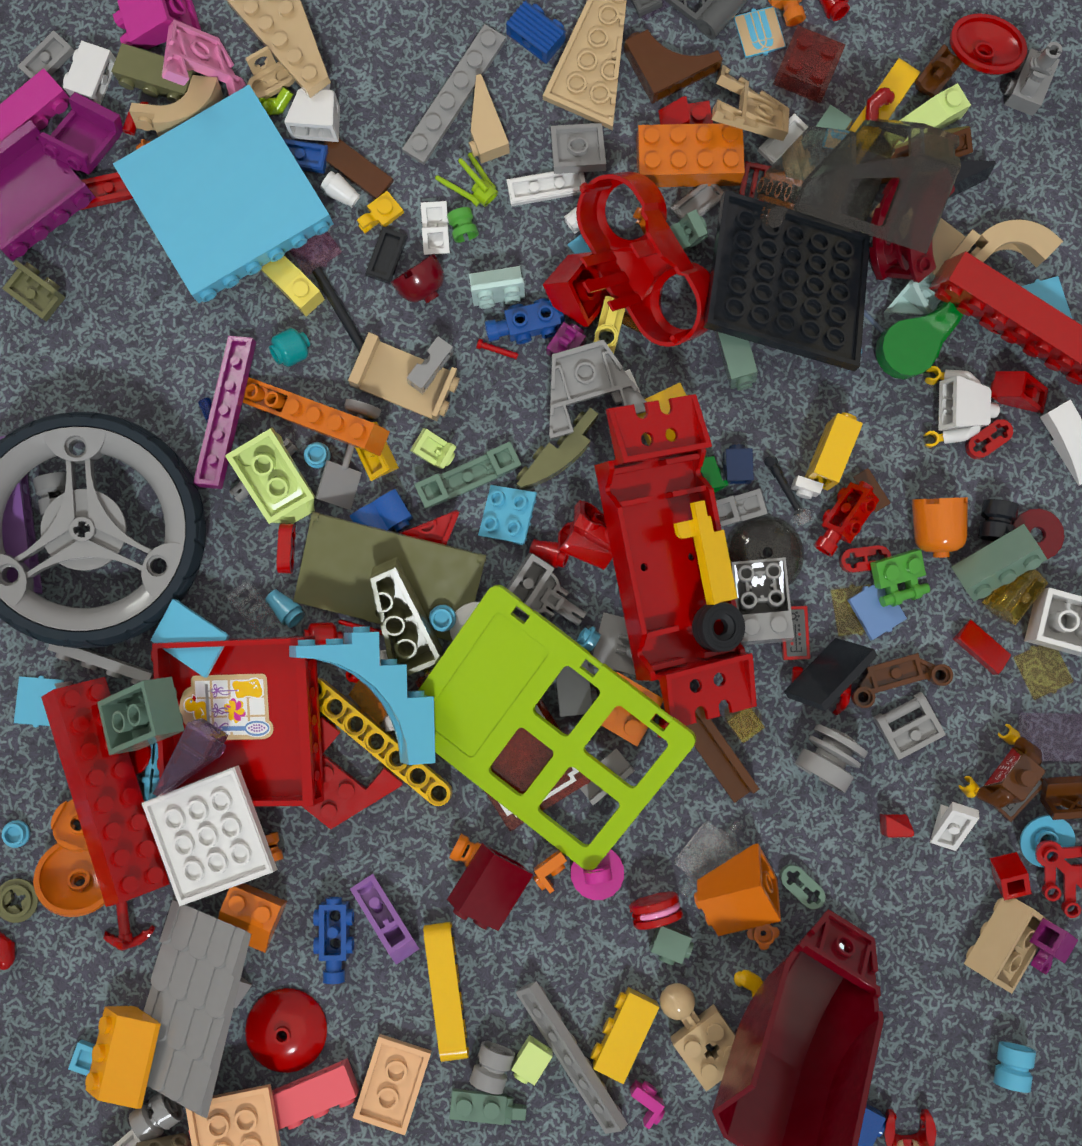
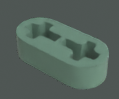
M794 864L786 865L781 869L779 875L780 882L804 906L809 909H819L823 906L826 899L825 892L806 872ZM788 871L792 873L798 871L796 877L802 882L800 886H797L792 881L786 882L788 880L786 875ZM805 887L812 892L818 890L816 894L817 902L812 900L807 902L809 897L803 891Z

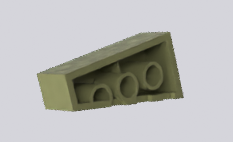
M398 557L372 567L370 581L377 612L379 613L382 635L385 640L387 658L397 659V664H407V676L437 664L443 656V648Z

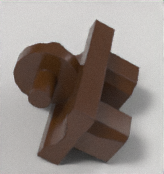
M943 44L914 81L916 84L915 88L923 95H929L931 98L940 93L962 62Z

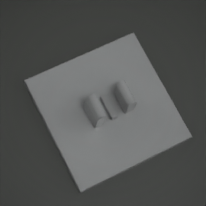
M603 612L598 632L601 636L594 648L593 656L613 670L636 675L625 618Z

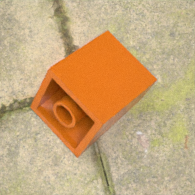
M758 843L748 847L697 880V892L694 893L696 906L698 909L703 910L708 926H712L718 936L781 921L778 879Z

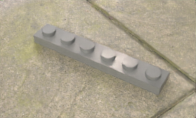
M484 24L402 148L403 153L423 165L426 164L474 91L476 75L481 74L482 77L484 76L505 44L506 36Z
M537 981L522 986L515 993L605 1134L621 1132L628 1125L621 1109L614 1103L607 1092L606 1085L598 1078L591 1062L578 1047L575 1037L562 1022L561 1015L548 1000L545 990L539 986Z

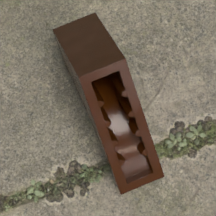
M648 29L641 33L635 32L625 40L624 54L652 104L719 71L723 60L718 50L699 56L673 52L661 45Z

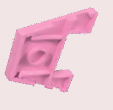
M177 20L172 21L168 27L162 77L164 79L184 86L189 80L187 70H193L208 77H217L219 81L224 82L229 96L246 86L244 80L236 76L232 70L234 63L218 37Z

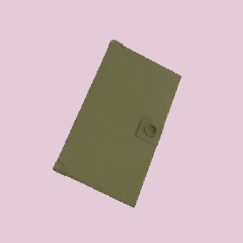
M313 511L293 602L381 624L370 581L372 567L398 557L429 620L430 612L438 605H448L456 612L463 605L475 602L484 563L486 562V555ZM433 628L437 638L453 641L450 630L440 632Z

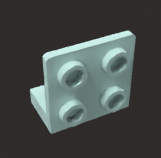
M520 266L469 274L474 306L487 309L494 307L495 303L504 301L507 305L519 303L520 299L525 298L524 279L521 275Z

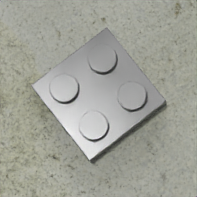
M602 123L551 126L554 174L606 171Z

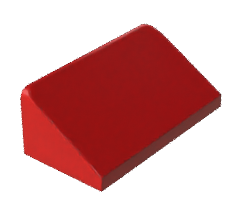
M971 619L953 638L955 642L993 675H999L1011 657L1008 651Z

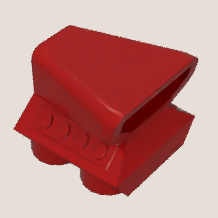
M579 500L574 507V521L566 523L558 532L557 549L605 570L612 560V553L604 513L591 503Z

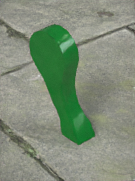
M942 301L930 314L898 321L884 330L877 340L875 349L877 362L882 370L893 378L903 380L913 378L928 370L938 357L943 342L959 324L963 316L956 309L957 306L951 302Z

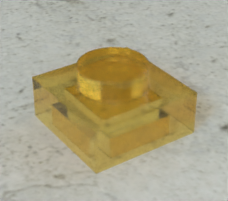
M751 708L739 711L726 721L741 743H745L765 728Z

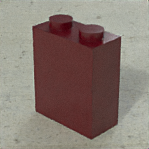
M482 843L450 893L447 901L454 907L453 913L464 920H467L468 917L472 918L473 922L482 929L486 930L490 927L499 931L533 874L518 861Z

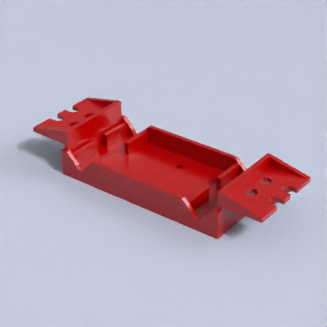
M696 394L668 399L670 405V412L668 414H664L661 411L659 400L644 403L646 411L644 418L637 416L634 404L606 409L615 460L594 465L636 679L642 681L659 680L665 712L673 718L675 717L685 726L697 723L695 711L699 706L703 707L706 719L721 716L719 704L722 700L727 701L730 713L757 706L752 653H746L741 643L736 648L727 652L708 651L696 642L692 631L693 618L696 612L706 605L694 538H678L675 534L674 523L692 520L690 503L705 500L707 515L711 516L714 531L722 530L714 489L705 477L701 475L706 448L712 447ZM668 429L675 432L673 442L666 438V431ZM643 433L651 437L649 446H645L641 441ZM689 553L693 556L692 560L688 558ZM642 564H645L646 569L644 571L641 570ZM735 599L726 601V603L732 604L737 608ZM719 619L715 621L713 626L715 633L718 635L724 629L723 622ZM717 673H720L723 677L720 686L714 683V676ZM693 679L699 682V688L696 692H692L690 689V682Z

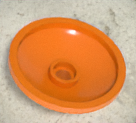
M57 843L45 852L36 866L33 885L39 901L46 909L64 917H79L90 914L105 905L89 851L73 852L64 849ZM78 880H85L83 885H75Z

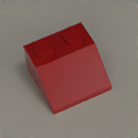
M592 252L567 255L542 284L552 306L584 327H588L601 312L605 296H610L607 289L588 293L582 284L584 281L599 278L597 265L586 268L580 259L584 256L593 255Z

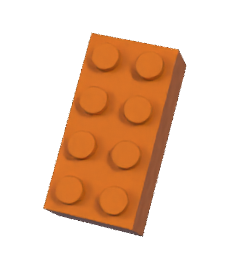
M722 123L638 125L636 137L637 173L648 177L657 187H697L701 184H708V186H711V184H718L719 186L741 185L745 173L743 129Z

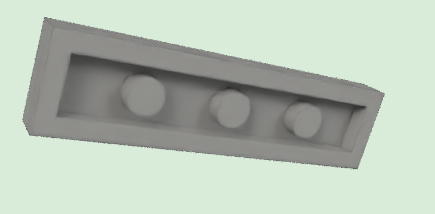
M49 644L47 649L56 652V658L69 662L72 661V658L80 660V666L92 670L100 667L106 669V675L121 679L122 675L130 677L133 684L143 680H150L154 677V671L86 648H69Z

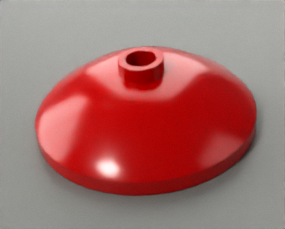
M980 13L964 16L955 23L950 33V44L957 58L967 67L983 74L1000 75L1012 72L1020 67L1027 55V43L1021 32L1010 22L994 15Z
M293 988L277 989L261 997L252 1007L246 1021V1042L253 1057L264 1067L281 1073L299 1071L310 1065L321 1053L327 1038V1020L319 1003L309 994ZM278 1032H286L287 1038L281 1039Z

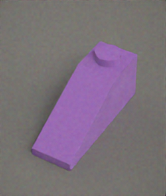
M373 874L350 888L396 965L419 950L413 937Z

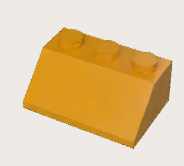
M105 1006L103 1016L98 1024L99 1033L96 1045L92 1050V1064L90 1072L86 1076L85 1090L98 1101L135 1109L142 1108L161 1023L135 1006Z

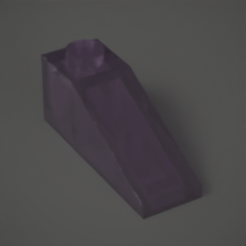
M203 718L188 722L153 794L160 796L174 790L212 761L218 759L226 748L224 743L228 734Z

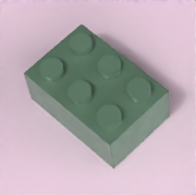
M172 677L143 680L97 702L109 755L137 751L185 731L183 717L177 701V691Z

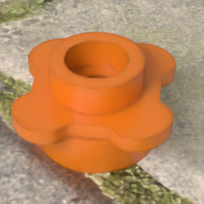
M770 924L747 930V937L755 940L761 950H767L780 934L779 929L772 927ZM761 931H765L764 936L761 935Z

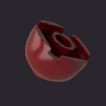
M432 254L391 281V284L405 300L416 303L424 299L427 304L439 296L437 290L443 285L444 271L436 255Z

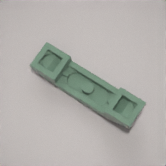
M507 442L487 451L485 455L443 474L433 475L415 483L414 486L424 508L427 509L457 498L520 467L521 463L511 442Z

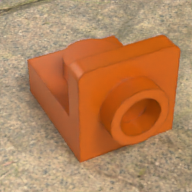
M560 850L534 867L536 875L533 879L542 891L545 888L549 893L555 891L553 884L547 876L551 874L553 877L565 868L564 863L567 862V857Z

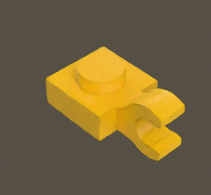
M386 191L367 205L370 213L363 214L357 219L358 227L364 234L378 223L382 227H387L401 216L404 211L391 194Z

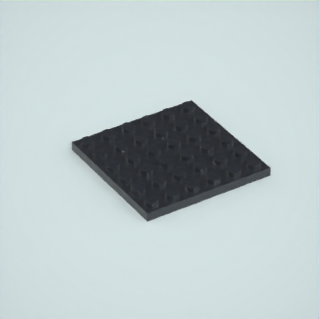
M725 190L720 202L703 328L855 372L860 367L870 234Z

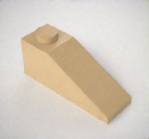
M481 74L476 75L471 122L472 141L468 142L473 157L478 156L482 164L509 154L510 149L508 139Z

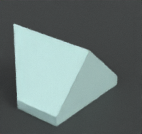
M933 272L919 283L910 280L884 312L928 315L933 312L942 302L934 295L935 292L929 289L935 278Z

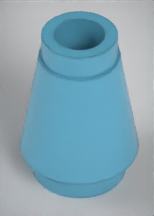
M277 589L270 592L266 597V602L269 603V606L282 625L292 628L303 619L305 613L302 611V606L293 602L292 599Z

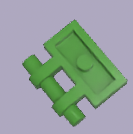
M913 549L870 562L875 588H885L886 595L879 598L882 607L888 605L894 607L902 604L904 600H916L922 598L923 594L930 592L928 583L918 584L917 578L926 575L921 549ZM905 582L906 589L899 591L897 584Z

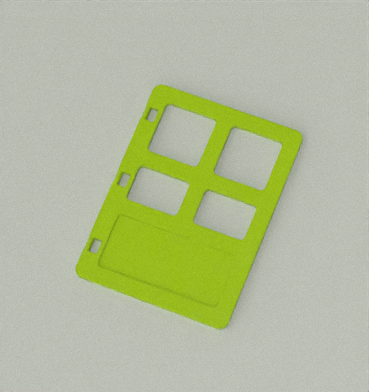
M494 585L487 591L418 690L424 691L426 696L434 697L435 752L585 870H593L598 866L691 751L696 742V736L692 730L661 709V706L606 664L601 663L588 650L537 611L532 610L520 598L502 585ZM516 607L529 615L526 622L513 613ZM585 660L599 669L595 676L581 666ZM565 666L574 669L600 691L598 698L570 734H564L535 711L536 704ZM616 706L623 707L668 743L666 749L635 786H631L588 753L585 748L586 744ZM655 714H658L669 723L665 729L651 720ZM519 728L527 730L553 751V757L523 794L516 791L491 770V765ZM569 767L577 769L619 803V808L590 844L582 843L540 809V804Z

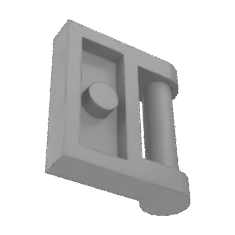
M922 692L913 695V699L883 715L879 713L873 717L896 760H900L946 735ZM918 708L921 710L923 715L893 731L891 730L889 723Z

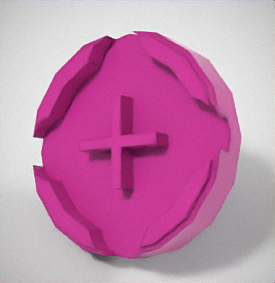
M611 849L593 870H585L573 861L571 864V880L575 889L582 896L591 900H604L613 896L620 889L624 880V866L620 857Z

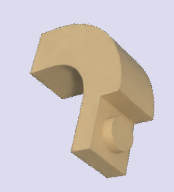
M192 75L187 92L178 101L161 106L131 103L129 112L137 129L145 131L154 130L159 137L223 99V93L217 77Z
M1009 220L998 223L981 234L975 243L977 247L970 254L984 262L997 251L1013 250L1021 253L1035 267H1038L1063 241L1050 229L1036 222Z

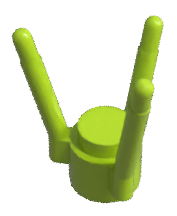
M468 153V157L482 179L477 176L462 158H459L458 162L476 182L471 189L473 195L439 175L435 176L437 181L467 198L476 207L480 203L486 207L498 195L497 187L490 181L472 153Z

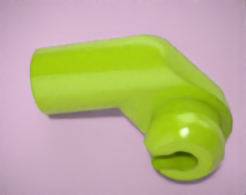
M282 87L276 98H260L259 101L268 116L280 115L284 112L294 94L287 88Z

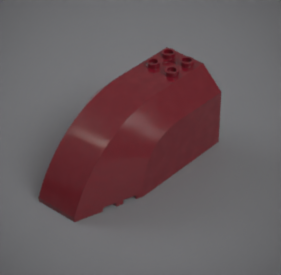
M829 909L824 912L799 943L761 984L749 1003L737 1029L712 1110L723 1137L737 1146H858L884 1023L883 1012L879 1011L878 1003L881 990L880 986L876 984L875 975L878 971L876 943L874 937Z

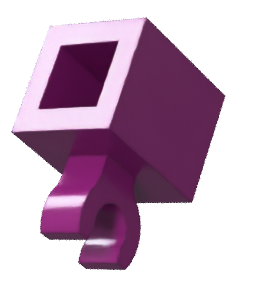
M563 322L547 346L546 354L552 357V354L583 346L586 340V336L583 335L584 331L575 324L568 325Z
M1043 918L1029 941L1040 949L1033 958L1031 966L1047 975L1051 969L1053 957L1065 964L1078 939Z

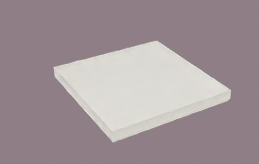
M239 765L142 803L179 906L278 870Z

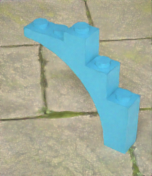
M370 626L353 627V632L344 633V644L343 638L326 639V644L315 645V639L298 640V645L289 646V657L310 658L333 664L351 673L368 686L382 703L392 722L398 740L400 763L407 765L435 763L434 697L424 695V691H408L407 696V664H397V659H381L380 665L379 632H370Z

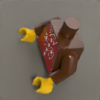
M1005 724L1009 728V733L1003 736L998 732V736L1007 744L1014 745V747L984 786L980 788L970 776L964 777L970 783L968 786H958L968 798L977 796L979 800L997 808L1023 802L1046 772L1040 766L1042 763L1041 750L1023 736L1020 737V733L1009 724Z

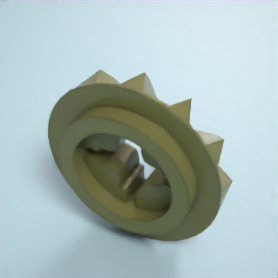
M16 878L8 880L0 886L1 918L8 922L19 923L29 919L37 911L39 899L31 881ZM14 893H16L17 896H26L24 900L21 901V908L18 904L11 906L8 905L12 902V900L15 899Z

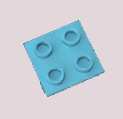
M491 485L478 535L509 541L523 546L525 541H527L528 528L531 526L530 520L533 517L532 512L537 501V492Z

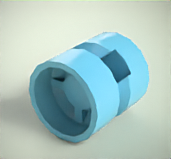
M1000 1041L997 1059L1001 1064L996 1065L993 1082L1009 1090L1023 1093L1031 1092L1033 1076L1029 1069L1034 1068L1036 1051L1021 1044Z

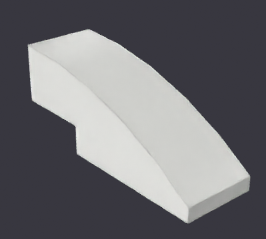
M1070 399L1040 418L1053 438L1051 443L1078 486L1082 484V419Z

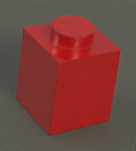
M1017 852L990 858L993 879L1004 900L1032 894L1029 874Z

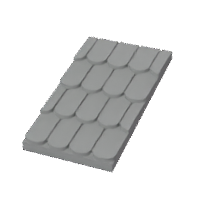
M172 900L159 941L162 944L151 976L152 986L143 1011L161 1023L147 1086L186 1107L188 1110L207 1118L251 934L189 906H179L177 901Z

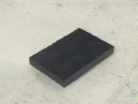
M835 638L784 692L792 700L826 711L878 655L873 648Z

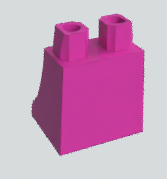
M118 0L119 10L113 14L117 26L126 29V33L120 37L121 44L136 48L142 47L146 50L167 42L168 27L173 20L201 30L192 0Z

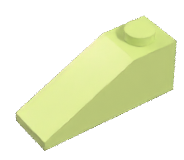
M957 83L932 97L883 131V134L891 147L911 139L935 133L961 119L971 104Z

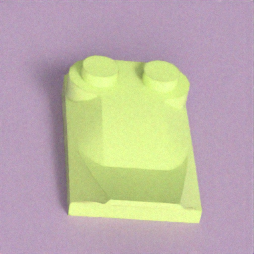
M273 427L226 454L225 457L269 524H294L315 511V495L283 445L282 437L275 432Z

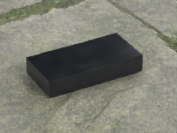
M382 227L365 275L391 284L408 236Z

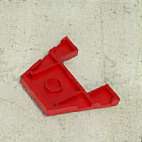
M321 716L324 801L315 806L302 807L329 829H332L399 788L403 781L384 766L367 787L362 785L324 754L325 750L341 731Z

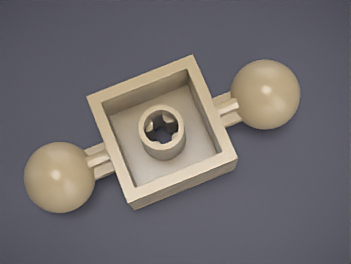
M670 984L661 993V1009L667 1017L673 1020H681L684 1024V1027L670 1036L672 1044L707 1092L722 1080L736 1034L714 1004L700 1015H697L694 1011L695 997L693 992L684 984ZM710 1043L715 1049L707 1051L706 1045Z

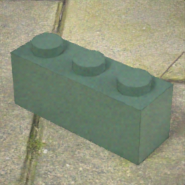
M1023 524L951 566L966 592L975 602L978 599L989 596L997 588L1012 583L1025 572L1038 568L1047 558Z

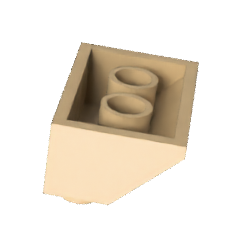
M1002 897L995 903L994 913L989 921L985 922L981 927L980 937L976 944L967 951L964 964L1012 994L1038 950V947L1029 941L1041 920L1046 918L1016 898L1004 900Z

